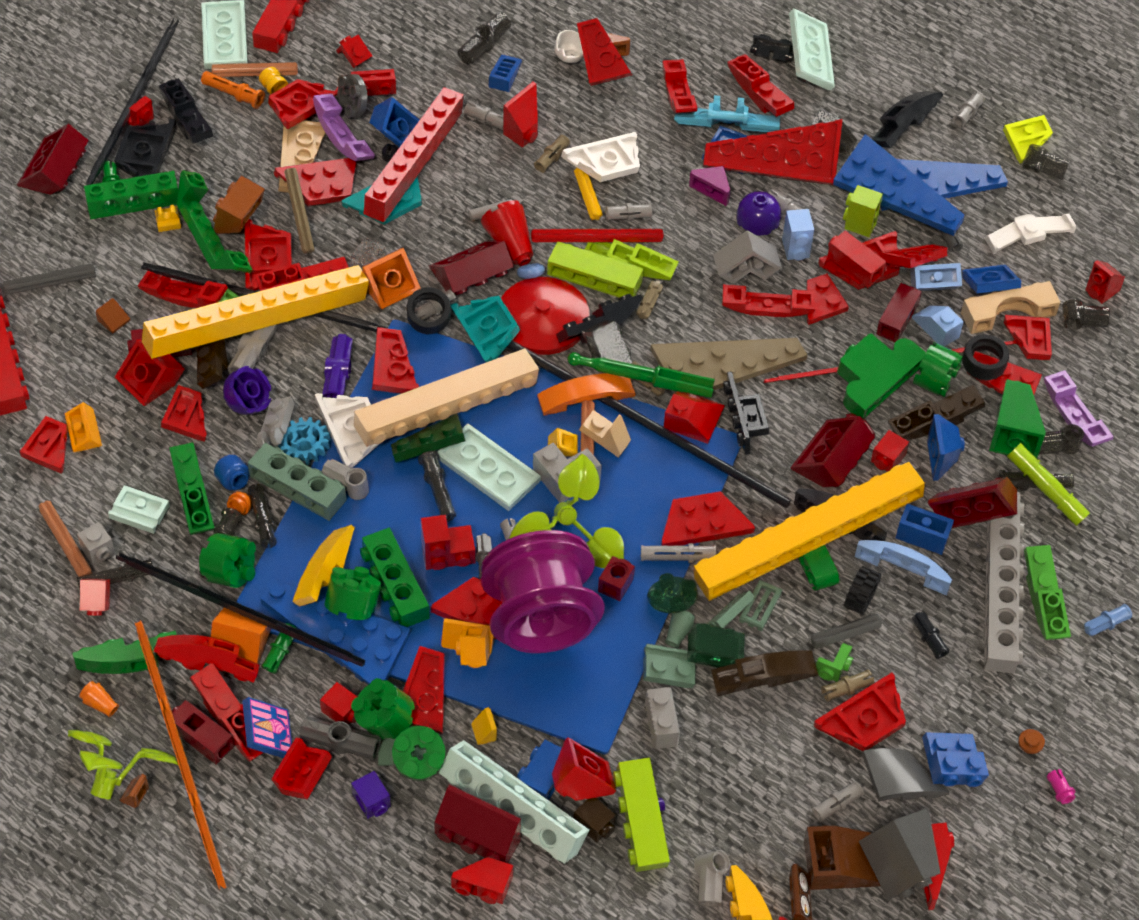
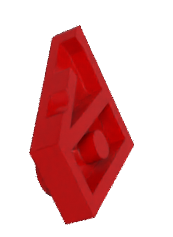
M828 273L807 280L806 290L815 291V312L807 314L808 325L848 311V304Z
M1005 315L1004 324L1026 359H1051L1050 318Z
M178 385L161 421V428L205 442L207 434L204 426L201 392Z
M45 416L20 450L21 457L62 474L67 443V424Z

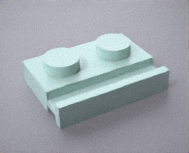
M124 485L108 515L112 520L154 534L155 528L162 521L170 504L169 500Z

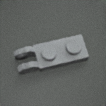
M291 396L282 399L278 398L270 402L261 432L257 435V443L260 448L264 443L270 444V441L275 446L282 443L281 441L284 434H286L295 405Z

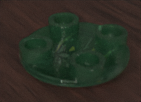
M670 573L662 574L659 577V581L650 587L647 594L649 604L655 610L663 613L685 611L696 602L698 597L695 581L674 577Z

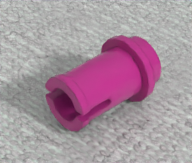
M1061 769L1051 771L1046 778L1056 793V800L1061 802V804L1072 802L1075 799V789L1069 786Z

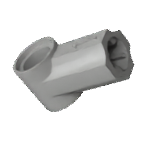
M334 459L327 460L323 465L321 472L332 480L340 481L345 486V491H347L351 499L361 500L368 495V480L363 469L350 468Z
M722 850L700 854L695 858L694 869L700 877L698 902L701 906H722L723 874L727 873L730 868L729 857Z

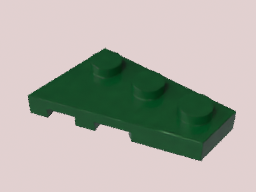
M456 413L410 436L397 440L391 444V448L397 463L466 440L458 414Z

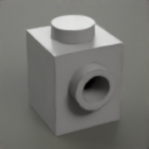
M100 522L77 534L81 550L93 567L115 555L112 539Z

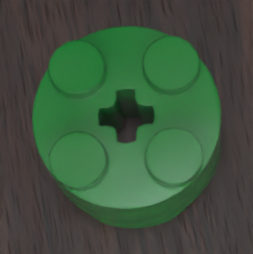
M933 342V345L929 346L919 365L921 367V374L915 375L913 384L937 396L946 397L951 387L952 377L956 378L961 369L960 363L963 356L958 352Z
M221 533L213 534L207 539L210 542L206 548H202L199 557V569L201 575L206 576L208 579L206 580L207 582L238 588L254 578L256 551L254 542L246 538Z
M334 567L330 576L324 605L333 614L338 615L339 611L346 613V618L369 619L372 613L374 614L381 582L369 575V570L364 567H355L354 570Z
M376 678L352 701L351 708L354 711L356 722L362 728L373 735L381 737V740L387 738L393 740L412 724L413 718L411 714L412 709L415 710V705L409 695L391 682Z
M413 726L405 729L398 735L393 744L392 757L397 771L407 779L425 781L433 778L440 771L445 761V746L442 738L433 729L425 726ZM417 747L420 750L426 751L423 754L422 760L411 756V754L415 753V748Z

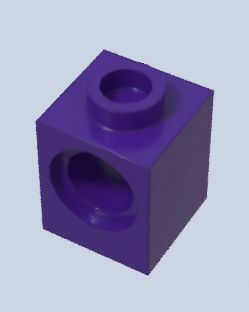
M375 771L351 783L352 795L367 819L372 816H381L391 807L390 795Z

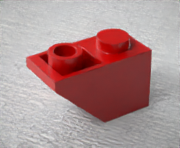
M1097 260L1094 262L1085 291L1088 292L1091 298L1097 299L1103 304L1121 290L1125 276L1109 263Z
M490 857L484 858L453 872L451 888L464 896H469L470 894L478 896L488 904H495L496 902L503 904L513 878V865Z

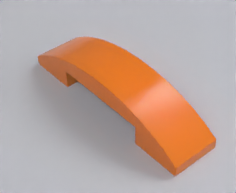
M608 373L587 375L567 380L537 394L543 416L567 411V405L580 403L585 400L590 401L609 396L616 400L635 397V391L630 378Z

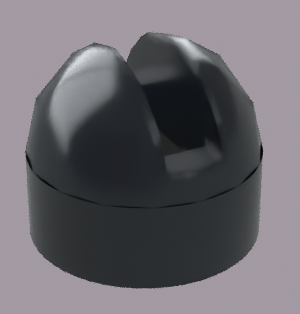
M386 144L382 148V159L389 162L397 152L398 147Z

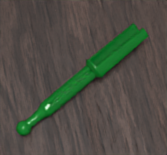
M576 352L570 353L567 357L568 363L572 366H588L598 372L650 382L654 388L659 387L712 397L715 380L712 378L663 368L659 365L653 369L602 357L588 358L580 356Z

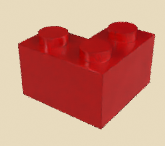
M446 515L421 518V541L426 570H441L452 566L464 567L475 563V545L471 525L448 528Z

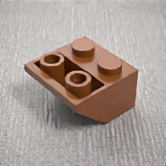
M240 176L237 182L233 181L228 187L225 198L220 197L216 203L215 209L217 212L213 218L215 233H239L262 203L265 188L243 176Z

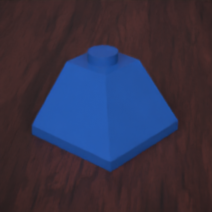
M391 97L374 107L369 123L400 148L419 122V119Z
M934 414L927 438L933 481H938L959 460L960 453L965 448L964 438L960 437L959 428L939 414Z

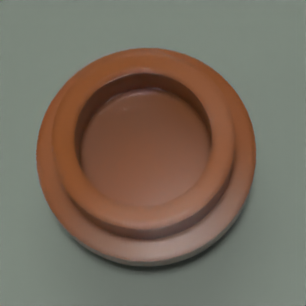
M1027 729L1020 734L1018 743L1024 752L1037 754L1044 748L1045 739L1039 731Z

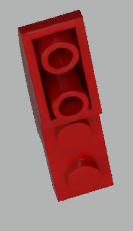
M746 54L727 62L738 84L763 113L770 111L777 117L794 109V101L772 84L769 73Z
M340 257L301 268L300 263L255 274V279L259 290L263 291L349 267L345 257Z
M200 635L159 637L153 650L165 660L173 659L182 663V666L189 670L200 671L205 663H213L218 671L229 672L235 678L244 682L250 681L254 683L260 665L238 656L239 645Z
M211 663L191 676L190 681L203 698V704L218 725L232 735L233 743L249 762L263 754L264 752L247 747L243 704L239 703L214 664Z

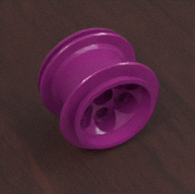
M534 531L510 538L497 545L486 555L481 565V585L489 596L502 601V604L493 613L489 624L492 635L498 641L521 652L547 653L570 647L582 641L592 632L603 617L605 606L602 598L596 592L583 587V584L593 573L595 561L588 544L582 538L564 531Z

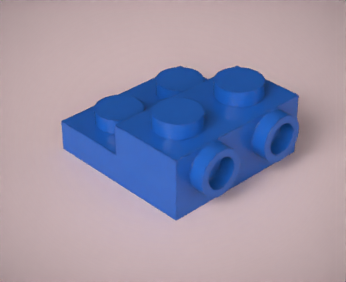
M926 732L922 737L933 784L977 787L989 776L984 753L977 752L973 734Z

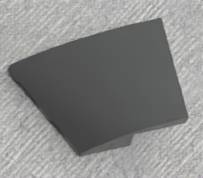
M878 748L863 751L862 756L878 802L901 797L902 801L924 796L928 800L949 795L948 789L943 784H933L931 773L910 752L894 748Z

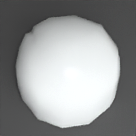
M573 30L559 32L554 46L557 57L566 63H577L583 60L584 55L579 33Z

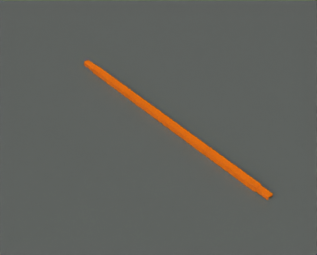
M140 620V622L135 623L159 705L212 872L215 875L218 888L220 889L221 886L225 889L227 886L153 651L143 623Z

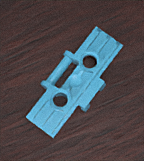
M714 95V101L709 103V109L697 108L696 112L675 113L674 118L678 124L711 127L714 123L723 122L734 123L741 127L742 130L772 132L780 129V116L748 113L749 107L744 105V98H738L735 112L723 111L720 108L721 96Z

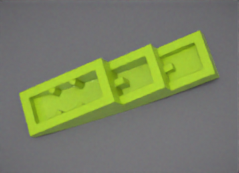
M615 239L612 244L608 242H588L584 249L644 268V277L669 281L679 262L637 243L635 248Z

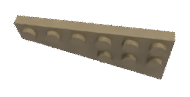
M798 338L651 344L650 348L660 367L715 379L713 391L723 388V381H727V372L732 371L735 383L807 360V353Z

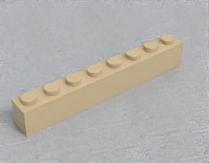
M525 348L354 411L353 426L366 447L380 444L394 436H401L413 429L423 428L429 423L444 420L453 414L468 411L470 408L480 404H487L496 398L508 396L520 389L530 388L537 383L539 368Z

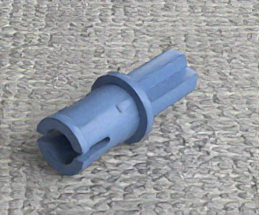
M1126 604L1109 612L1103 611L1101 616L1084 624V631L1089 636H1094L1106 629L1112 630L1115 628V625L1131 619L1132 611Z

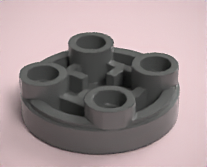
M357 74L340 75L338 78V91L335 98L342 107V113L347 118L361 117L367 107L366 85Z

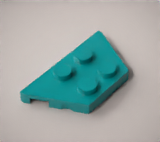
M418 176L385 222L374 219L375 221L385 225L422 205ZM372 185L343 199L342 206L346 209L349 207L359 211L360 215L369 217L364 215V198Z
M499 296L488 297L484 300H471V304L465 306H458L457 303L450 305L485 363L497 359L520 331L518 324Z

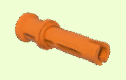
M205 71L201 77L203 85L232 95L238 102L251 104L255 109H258L264 102L265 92L252 89L246 83L237 84L209 71Z

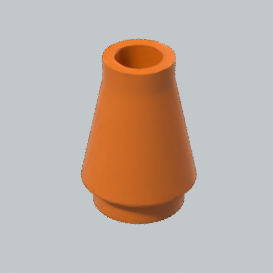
M94 681L89 682L79 695L83 700V704L104 713L108 717H111L119 708V705L103 686Z

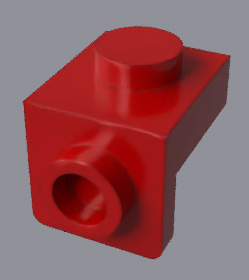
M359 34L353 38L349 35L339 42V48L336 50L338 54L343 52L353 68L372 57Z
M146 96L129 108L130 117L127 123L131 126H143L154 119L152 101Z

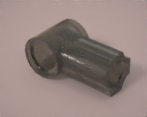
M1030 144L1021 166L1026 170H1031L1035 173L1042 172L1062 180L1070 161L1048 153L1047 149L1039 145Z
M1076 299L1067 300L1062 304L1063 326L1066 329H1071L1072 327L1077 330L1083 326L1108 327L1110 308L1086 306Z
M1070 424L1065 426L1063 430L1046 432L1039 455L1058 452L1068 455L1076 454L1081 447L1084 437L1083 429L1078 425Z

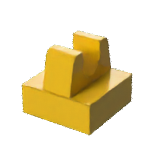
M170 205V208L162 209L158 207L155 210L158 232L181 229L177 207Z

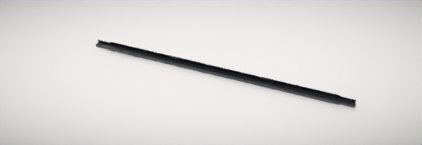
M173 18L162 36L86 181L87 185L93 184L99 176L130 117L129 108L142 95L179 23L178 19L172 26Z
M143 262L141 266L143 270L192 284L204 286L206 281L226 284L228 289L238 296L258 292L160 265ZM329 310L312 315L377 332V329L369 327V325L388 329V327Z
M119 553V556L116 555L117 560L128 564V566L347 662H352L361 667L365 665L364 659L353 655L349 651L139 559L131 558L122 553Z

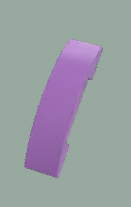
M333 94L314 95L313 102L317 116L333 145L342 154L354 161L374 159L375 155L365 140L357 141L341 118L342 107Z
M1065 370L1044 377L1046 388L1053 403L1070 429L1083 442L1093 447L1113 440L1114 436L1103 421H1096L1076 394L1077 386Z

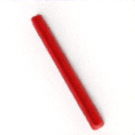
M532 229L531 231L532 242H613L614 239L620 242H662L664 237L662 229Z

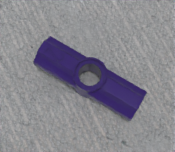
M338 334L333 337L330 356L326 358L325 382L322 393L325 398H337V395H344L346 381L350 378L348 374L351 373L353 339L346 334Z

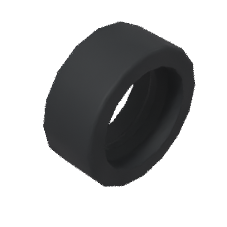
M432 287L421 288L415 291L408 299L406 305L407 320L411 327L419 333L436 334L442 331L449 323L451 317L450 301L446 294L439 289ZM429 299L437 301L442 306L443 312L441 317L434 322H425L418 319L415 315V307L419 302Z
M986 334L977 335L967 342L962 364L965 370L975 378L981 380L996 379L1004 373L1007 367L1009 350L1000 338ZM978 350H988L998 357L999 362L991 365L978 362L972 356V353Z

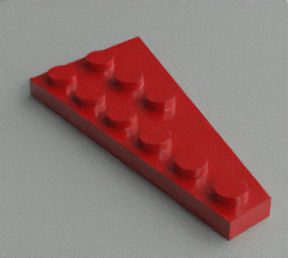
M843 119L828 123H817L811 126L772 131L766 134L750 135L738 139L706 143L702 167L724 166V169L728 171L833 185L837 171Z

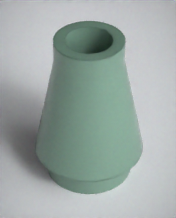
M677 609L672 614L665 640L667 645L676 649L679 648L681 642L695 625L694 615L683 609Z

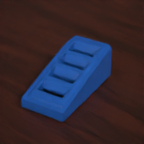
M501 55L490 73L489 88L510 92L522 59Z

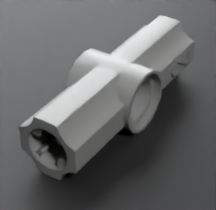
M277 324L243 334L238 344L237 353L228 366V372L232 373L244 366H249L248 368L253 369L257 360L261 361L263 359L261 356H265L268 342L278 328Z

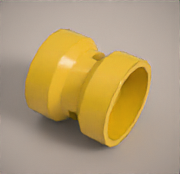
M268 67L259 75V82L267 89L270 95L288 85V82L275 67Z

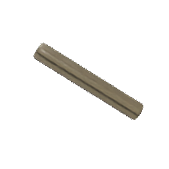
M296 168L286 169L284 173L302 252L304 254L312 253L315 249Z

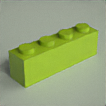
M557 241L548 259L547 275L619 298L627 294H631L634 297L642 284L644 268Z
M650 757L618 762L616 771H613L615 787H620L621 797H618L620 813H625L626 823H623V833L625 839L630 840L631 849H628L629 864L635 866L636 872L668 867L670 859Z

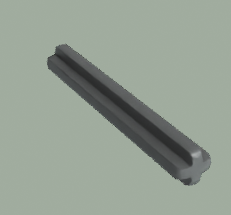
M86 264L7 280L3 282L5 294L8 295L95 277L96 272L93 264Z

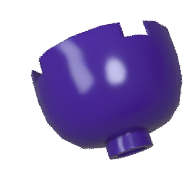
M751 192L739 202L736 212L737 224L757 236L768 235L772 230L779 227L781 220L780 204L774 196L767 192Z
M244 366L233 371L224 382L223 398L227 406L238 414L253 415L266 409L270 404L269 391H271V385L264 373L257 368L252 369L248 368L249 366Z

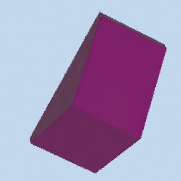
M724 166L695 169L690 172L689 187L724 206L729 204L730 187Z

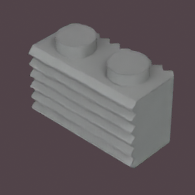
M670 687L648 689L645 698V711H647L646 715L648 716L647 720L652 739L651 743H653L652 747L654 749L677 747L680 730L672 689Z

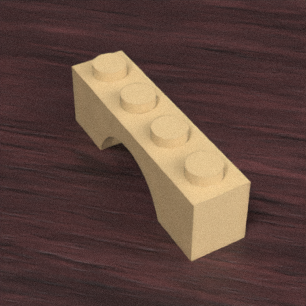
M1050 281L1037 282L1017 289L992 292L988 295L973 296L965 299L961 314L970 333L974 334L992 330L996 316L1007 310L1022 311L1031 317L1046 318L1055 316L1058 312L1060 300Z

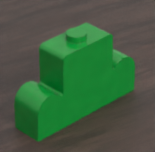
M868 334L858 344L849 346L845 355L840 359L837 373L849 383L843 397L845 408L849 412L865 419L920 370L921 367L919 365L926 352L912 340L906 338L897 340L893 350H891L873 334Z

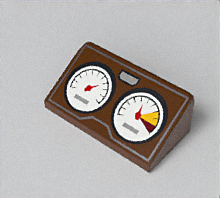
M793 864L789 874L792 920H813L808 873L798 864Z

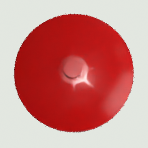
M552 277L524 279L512 285L501 297V300L520 328L513 341L537 355L560 353L576 345L580 341L579 337L559 343L556 334L563 330V325L572 321H576V324L583 323L582 319L590 314L585 297L576 287L566 281Z

